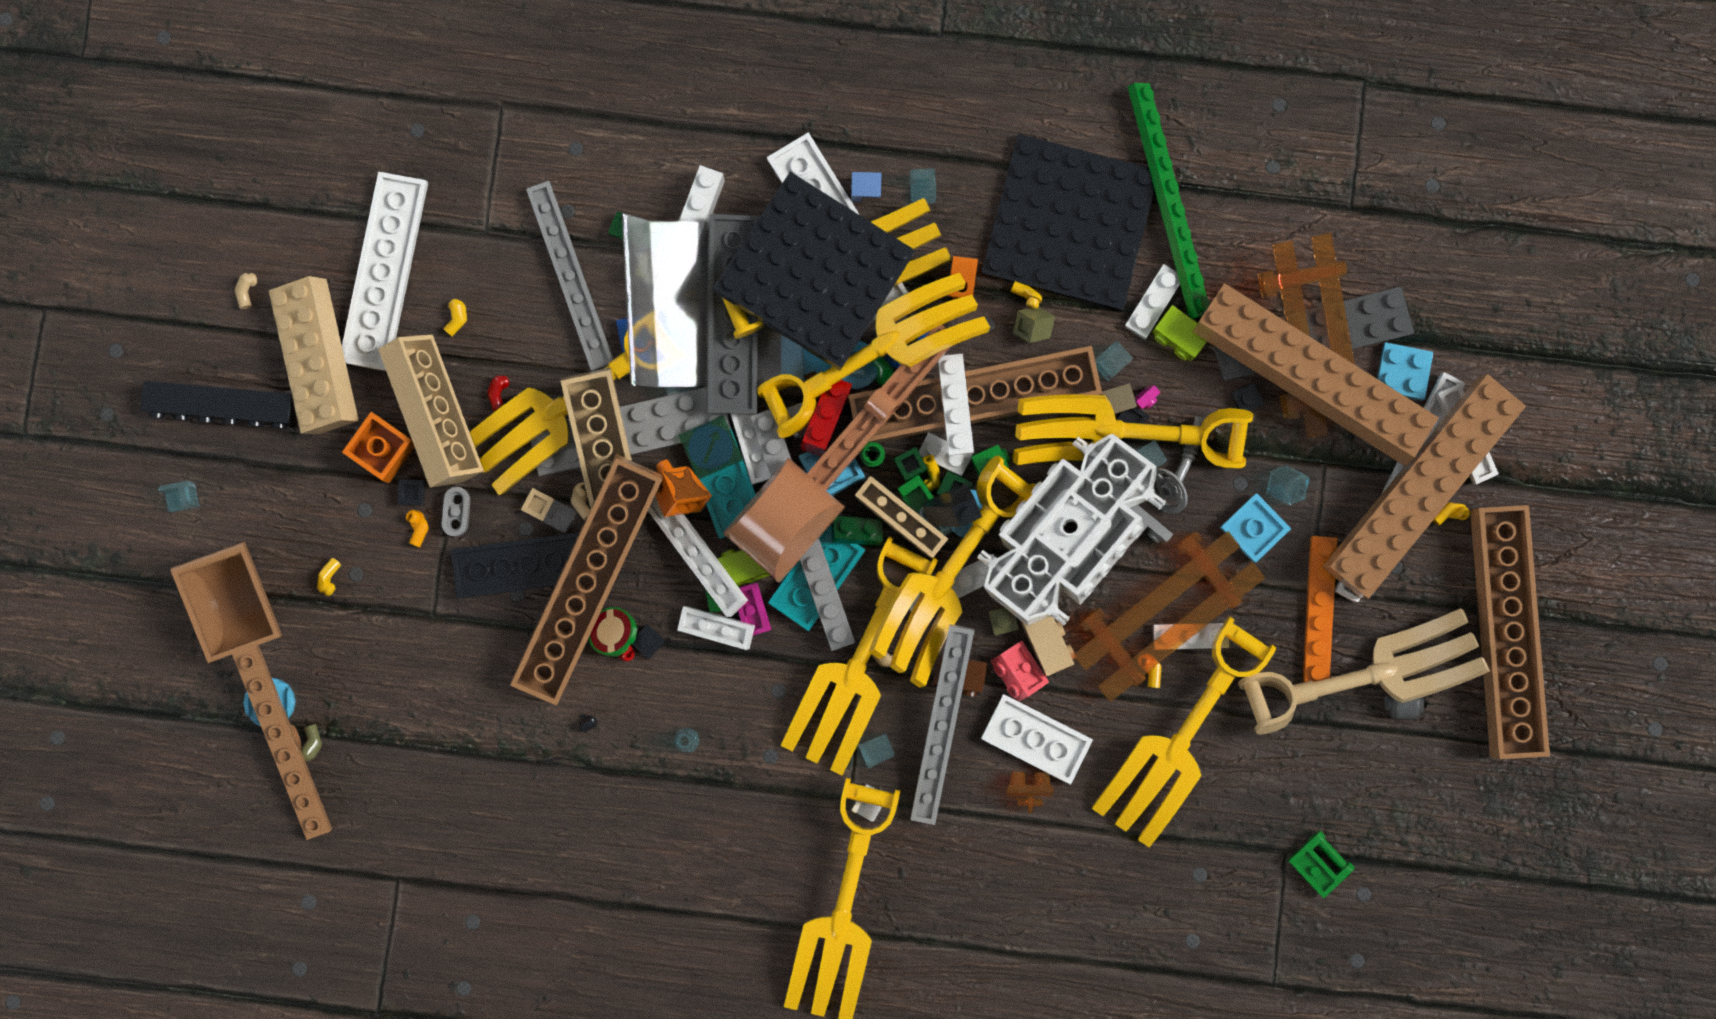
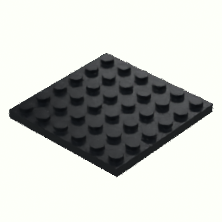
M1018 134L981 275L1011 283L1016 281L1034 289L1123 311L1155 190L1149 167Z
M790 171L713 286L712 291L841 371L916 250Z

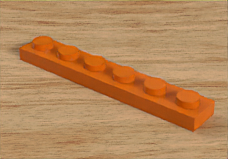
M1310 537L1302 683L1330 678L1335 577L1322 566L1337 549V538Z

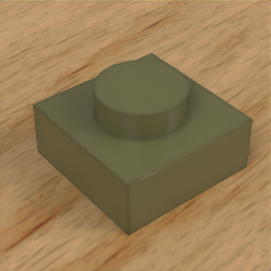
M1006 608L988 612L994 636L1019 630L1016 616Z

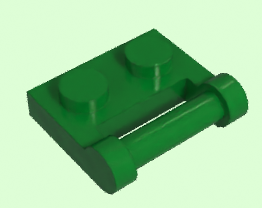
M1321 830L1315 832L1287 860L1323 899L1355 869L1350 861L1346 862L1329 844ZM1317 845L1339 868L1336 874L1313 851Z

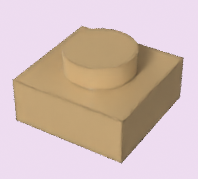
M532 488L521 510L544 522L556 500Z

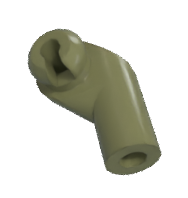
M316 724L304 728L307 742L300 750L305 761L314 759L322 747Z

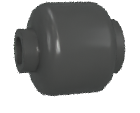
M1386 695L1384 706L1385 710H1389L1391 717L1394 719L1414 720L1423 712L1424 699L1421 697L1401 703L1390 695Z

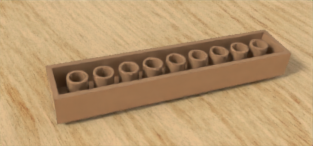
M1225 283L1193 330V333L1404 466L1415 458L1439 417Z
M1092 346L965 371L971 424L1020 414L1018 412L1019 399L1068 394L1102 395ZM940 377L922 380L869 442L881 443L945 430ZM876 390L848 395L853 420Z
M1489 374L1477 377L1463 397L1458 400L1449 414L1444 417L1426 439L1415 458L1403 467L1322 567L1360 599H1369L1520 415L1526 405Z
M615 455L513 675L510 686L554 705L558 704L662 481L661 474L620 455Z
M1529 505L1470 510L1481 652L1482 658L1485 659L1490 672L1483 674L1490 758L1550 757Z

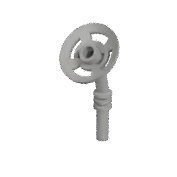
M1196 416L1193 425L1201 426L1205 419ZM1184 445L1186 448H1183V452L1185 453L1181 454L1183 459L1175 474L1166 469H1156L1155 481H1157L1156 487L1159 495L1156 492L1155 485L1153 488L1154 493L1165 501L1166 499L1176 500L1178 504L1170 505L1165 503L1161 508L1164 512L1176 514L1181 512L1187 505V492L1182 482L1192 460L1196 459L1194 455H1197L1196 450L1199 449L1196 445ZM1160 474H1166L1170 477L1163 478Z

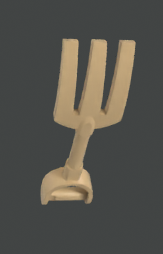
M1460 608L1422 625L1378 638L1373 650L1372 665H1369L1366 669L1292 685L1291 681L1280 674L1263 672L1250 677H1244L1238 684L1240 689L1245 690L1258 724L1255 726L1256 734H1267L1286 727L1293 718L1296 705L1317 700L1318 697L1367 684H1380L1391 697L1403 703L1459 685L1490 672L1485 659L1480 657L1432 675L1405 682L1403 678L1436 667L1479 647L1474 634L1468 633L1427 649L1398 657L1393 656L1395 653L1430 641L1468 623L1464 610ZM1260 686H1271L1283 692L1289 701L1290 709L1284 715L1272 719Z

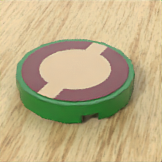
M609 607L601 610L589 636L591 646L595 651L606 657H616L624 654L630 644H633L636 639V622L627 611L619 607Z

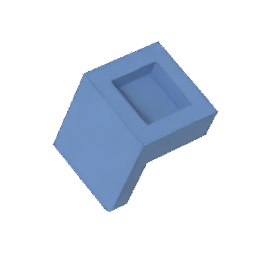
M852 172V202H861V198L881 197V173Z

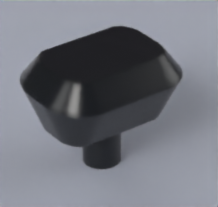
M585 714L580 716L582 719L579 722L580 731L588 732L597 725L598 720L593 716L589 715L586 717Z

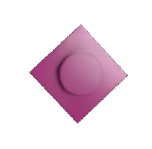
M1155 385L1147 386L1135 397L1136 405L1139 409H1148L1157 402L1155 397L1161 392Z

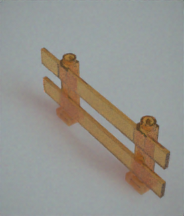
M1326 233L1311 237L1316 266L1299 270L1297 268L1293 241L1273 244L1272 248L1277 274L1274 275L1273 270L1257 273L1261 297L1277 295L1276 290L1280 289L1286 322L1310 336L1301 285L1319 281L1331 350L1355 365L1339 277L1347 275V267L1345 261L1336 262L1332 234ZM1290 393L1279 394L1285 419L1299 418V412H1303L1308 439L1328 435L1323 414Z
M1191 531L1173 546L1178 554L1185 553L1190 561L1108 627L1102 621L1106 615L1100 608H1095L1077 623L1082 631L1087 632L1089 630L1094 636L1092 640L1073 654L1083 669L1086 671L1107 653L1119 667L1116 672L1098 685V688L1109 702L1113 701L1131 685L1136 687L1147 678L1145 676L1146 673L1228 607L1233 609L1243 601L1241 597L1265 579L1253 562L1230 580L1221 572L1217 565L1241 547L1229 531L1225 532L1205 549L1199 544V541L1203 539L1197 531ZM1204 577L1215 592L1132 658L1121 645V642L1199 579Z

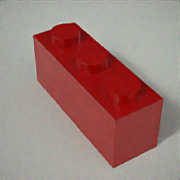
M840 380L833 384L831 389L821 394L802 440L801 450L818 457H822L828 450L847 403L848 395L851 393V383Z

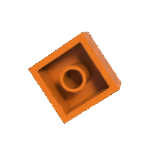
M370 412L342 453L382 481L390 483L415 446L410 437L380 416Z

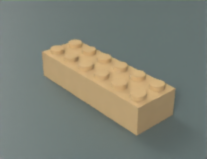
M307 276L269 290L300 432L302 434H321L358 422L359 419L327 279Z
M433 335L397 337L379 348L383 364L429 487L465 482L484 472Z
M611 367L561 378L562 390L590 508L595 501L615 455H620L632 461Z

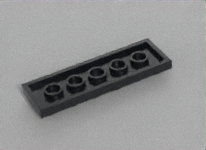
M579 533L451 549L456 598L461 599L555 586Z

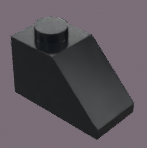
M967 484L921 504L926 518L932 526L961 527L982 517L976 500Z

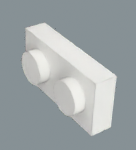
M929 432L919 450L922 458L926 455H933L938 466L962 477L973 455L948 456L947 441Z

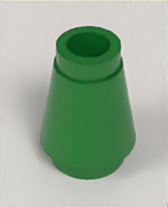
M869 442L861 450L860 457L865 465L875 467L883 462L885 451L880 444ZM875 453L877 458L871 461L868 454Z

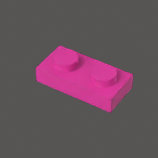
M758 583L740 587L739 589L748 599L738 610L741 621L755 625L753 636L771 631Z

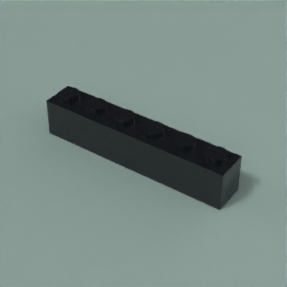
M144 381L140 410L149 413L150 418L164 419V415H172L174 420L189 421V417L198 418V422L213 423V419L222 420V424L238 425V421L247 422V426L262 428L263 423L272 424L271 428L286 430L287 426H295L296 410L292 394Z

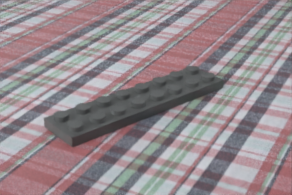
M708 215L706 413L757 414L758 331L735 339L733 333L736 330L721 296L712 291V288L759 219V216ZM746 313V316L750 324H753L758 321L756 318Z
M1402 287L1279 317L1337 354L1414 334ZM1214 346L1223 382L1258 374Z

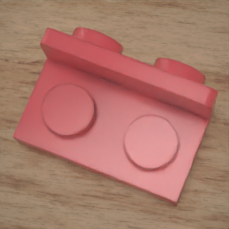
M1023 641L1018 642L991 660L995 673L1001 677L1007 686L1010 696L1018 702L1049 683Z

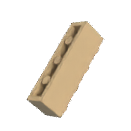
M871 476L855 494V498L931 560L948 540L946 536Z
M1050 616L1031 625H1026L1020 620L1045 676L1074 665L1072 659L1076 658L1071 645H1066L1062 636L1066 634L1060 622H1055V619Z

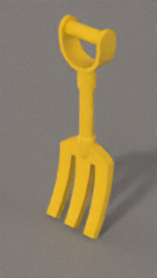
M922 198L871 222L889 233L930 212V208L926 199ZM932 223L897 239L915 250L940 237L941 234L937 224ZM944 247L910 261L894 286L952 261L947 248ZM722 298L736 330L733 333L735 339L753 334L763 327L764 323L761 321L750 324L745 311Z
M957 273L939 279L879 308L876 316V333L878 337L874 338L866 347L849 356L841 371L831 367L825 372L820 371L804 382L791 374H781L761 384L757 388V393L759 397L765 398L778 425L776 431L778 436L786 438L802 430L811 421L816 409V397L831 389L833 384L880 356L884 357L888 354L898 363L912 367L946 348L988 333L990 326L983 316L949 327L907 346L908 343L928 331L955 318L976 311L978 304L973 295L937 305L897 324L895 323L911 312L939 298L964 289L966 283L962 275ZM789 386H798L802 388L803 404L799 412L791 418L778 391Z
M654 310L637 319L628 328L624 337L625 352L610 361L606 367H611L613 380L622 378L635 368L646 373H660L678 363L686 355L683 350L678 351L655 319L657 313ZM641 328L646 331L663 355L664 361L658 364H645L638 361L632 355L631 342L634 335ZM527 388L469 432L476 448L494 433L531 408L535 411L480 458L484 470L483 473L489 472L504 459L548 430L550 432V435L528 451L491 484L498 495L504 494L532 470L568 445L569 429L565 418L568 415L564 396L553 400L541 391Z
M1068 394L1037 396L1019 399L1018 412L1021 415L1081 413L1095 414V416L1055 418L1017 424L1015 437L1019 440L1080 437L1081 439H1092L1091 442H1086L1090 445L1110 434H1114L1119 439L1131 438L1179 442L1182 445L1201 446L1205 457L1214 465L1225 468H1243L1246 465V458L1243 457L1247 427L1248 423L1253 421V413L1244 409H1219L1209 414L1201 426L1181 425L1179 427L1125 423L1122 420H1116L1114 409L1105 395ZM1232 422L1228 453L1214 451L1206 442L1209 433L1223 423ZM1073 442L1050 443L1014 449L1013 462L1016 465L1036 462L1061 461L1062 459L1083 461L1085 455L1081 450L1073 446Z
M1000 456L993 457L986 464L978 478L976 489L979 502L982 505L980 509L982 517L971 522L972 526L943 569L938 571L935 576L925 573H910L907 575L876 631L869 649L872 655L878 659L885 657L900 623L918 594L921 593L901 633L890 667L898 673L906 671L924 631L941 607L924 641L910 679L919 688L926 686L936 658L947 638L949 624L955 625L962 614L960 601L951 588L955 577L985 533H989L999 516L1014 517L1017 514L1016 509L1019 504L1024 500L1027 502L1033 495L1031 492L1036 484L1025 482L1004 465V459ZM995 478L1019 496L1011 506L1004 509H998L991 497V486Z
M890 536L882 549L877 564L878 579L884 588L875 604L874 614L853 657L848 660L847 664L828 663L818 666L781 743L782 747L793 752L831 681L836 683V687L806 755L807 759L818 763L855 693L861 695L830 769L842 776L881 697L875 683L865 674L866 665L871 656L869 649L876 631L892 599L900 588L890 583L884 575V558L887 556L920 573L929 575L932 574L938 562V559L933 558L930 561L893 543L894 538Z
M1231 616L1220 627L1212 643V657L1217 669L1207 682L1206 690L1179 731L1173 734L1171 739L1162 736H1142L1116 775L1093 804L1092 809L1104 816L1152 754L1158 756L1116 820L1115 825L1126 832L1155 798L1175 770H1179L1180 774L1139 835L1138 840L1148 847L1157 839L1201 777L1198 764L1188 751L1192 738L1220 695H1224L1235 677H1250L1259 673L1275 653L1276 647L1271 644L1268 647L1233 623L1234 618ZM1224 636L1260 659L1252 669L1245 672L1231 669L1224 662L1221 655V644Z
M850 778L845 780L840 812L844 822L852 831L847 848L849 853L836 907L832 911L831 916L814 918L804 923L784 1003L785 1008L798 1009L818 938H825L811 1014L824 1017L845 945L849 944L852 945L838 1019H853L872 943L869 935L859 925L851 921V909L864 856H867L871 835L882 832L891 824L900 795V790L890 793L850 783ZM846 798L889 808L890 811L887 818L880 825L872 828L861 827L848 817Z

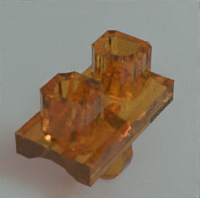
M1012 772L1009 785L1006 788V796H1027V798H1017V806H1027V813H1033V806H1043V799L1033 798V796H1052L1054 793V786H1050V778L1047 772L1035 773L1034 785H1025L1024 772Z

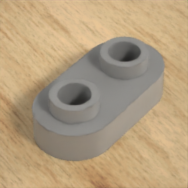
M461 487L450 488L444 496L442 528L446 534L453 537L463 535L467 531L471 498L469 493ZM456 496L462 497L460 504H455L454 499ZM455 520L460 522V526L457 529L452 527V523Z

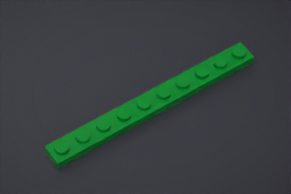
M1133 83L1127 87L1188 315L1192 320L1201 319L1210 306V301L1206 295L1204 279L1199 269L1198 257L1194 250L1191 231L1188 228L1185 217V208L1181 202L1179 186L1174 176L1173 164L1169 157L1166 138L1163 135L1160 124V115L1157 112L1154 101V93L1150 83Z

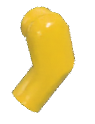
M453 299L449 302L448 306L451 311L452 320L443 328L452 337L467 321L466 306L458 299Z
M1448 502L1434 518L1433 522L1440 526L1447 518L1466 520L1470 515V510L1464 504Z

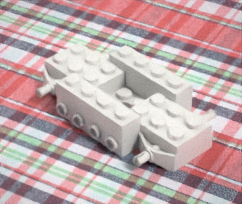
M1110 434L1090 445L1080 437H1077L1073 442V446L1077 447L1085 455L1081 472L1064 459L1059 464L1054 463L1047 473L1049 476L1043 483L1040 481L1031 492L1033 495L1027 502L1024 500L1019 504L1016 509L1017 514L1012 520H1006L1001 526L999 536L1003 545L1010 551L998 558H993L985 550H982L981 554L977 557L989 568L984 584L986 592L1026 625H1031L1049 616L1065 625L1070 617L1058 609L1060 590L1081 605L1143 531L1142 517L1130 508L1149 501L1160 510L1166 503L1165 500L1154 493L1153 488L1157 473L1156 466L1114 434ZM1068 522H1074L1078 525V528L1074 533H1066L1063 530L1064 525Z

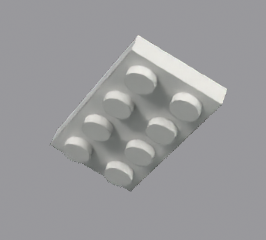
M1004 694L981 737L982 740L1070 785L1093 739Z

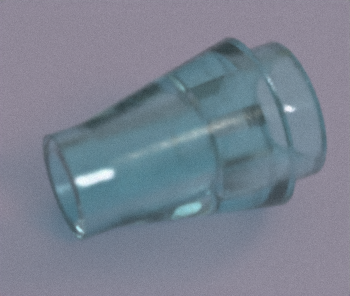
M683 728L676 733L674 743L679 751L690 753L697 748L699 737L693 729ZM683 736L689 739L687 746L682 744L681 738Z

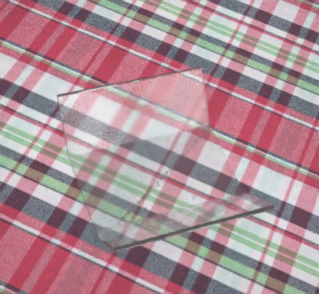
M622 214L631 385L646 387L706 386L708 223L648 221L629 214ZM764 324L758 330L757 384H763L767 380L781 374H791L805 381L803 348Z

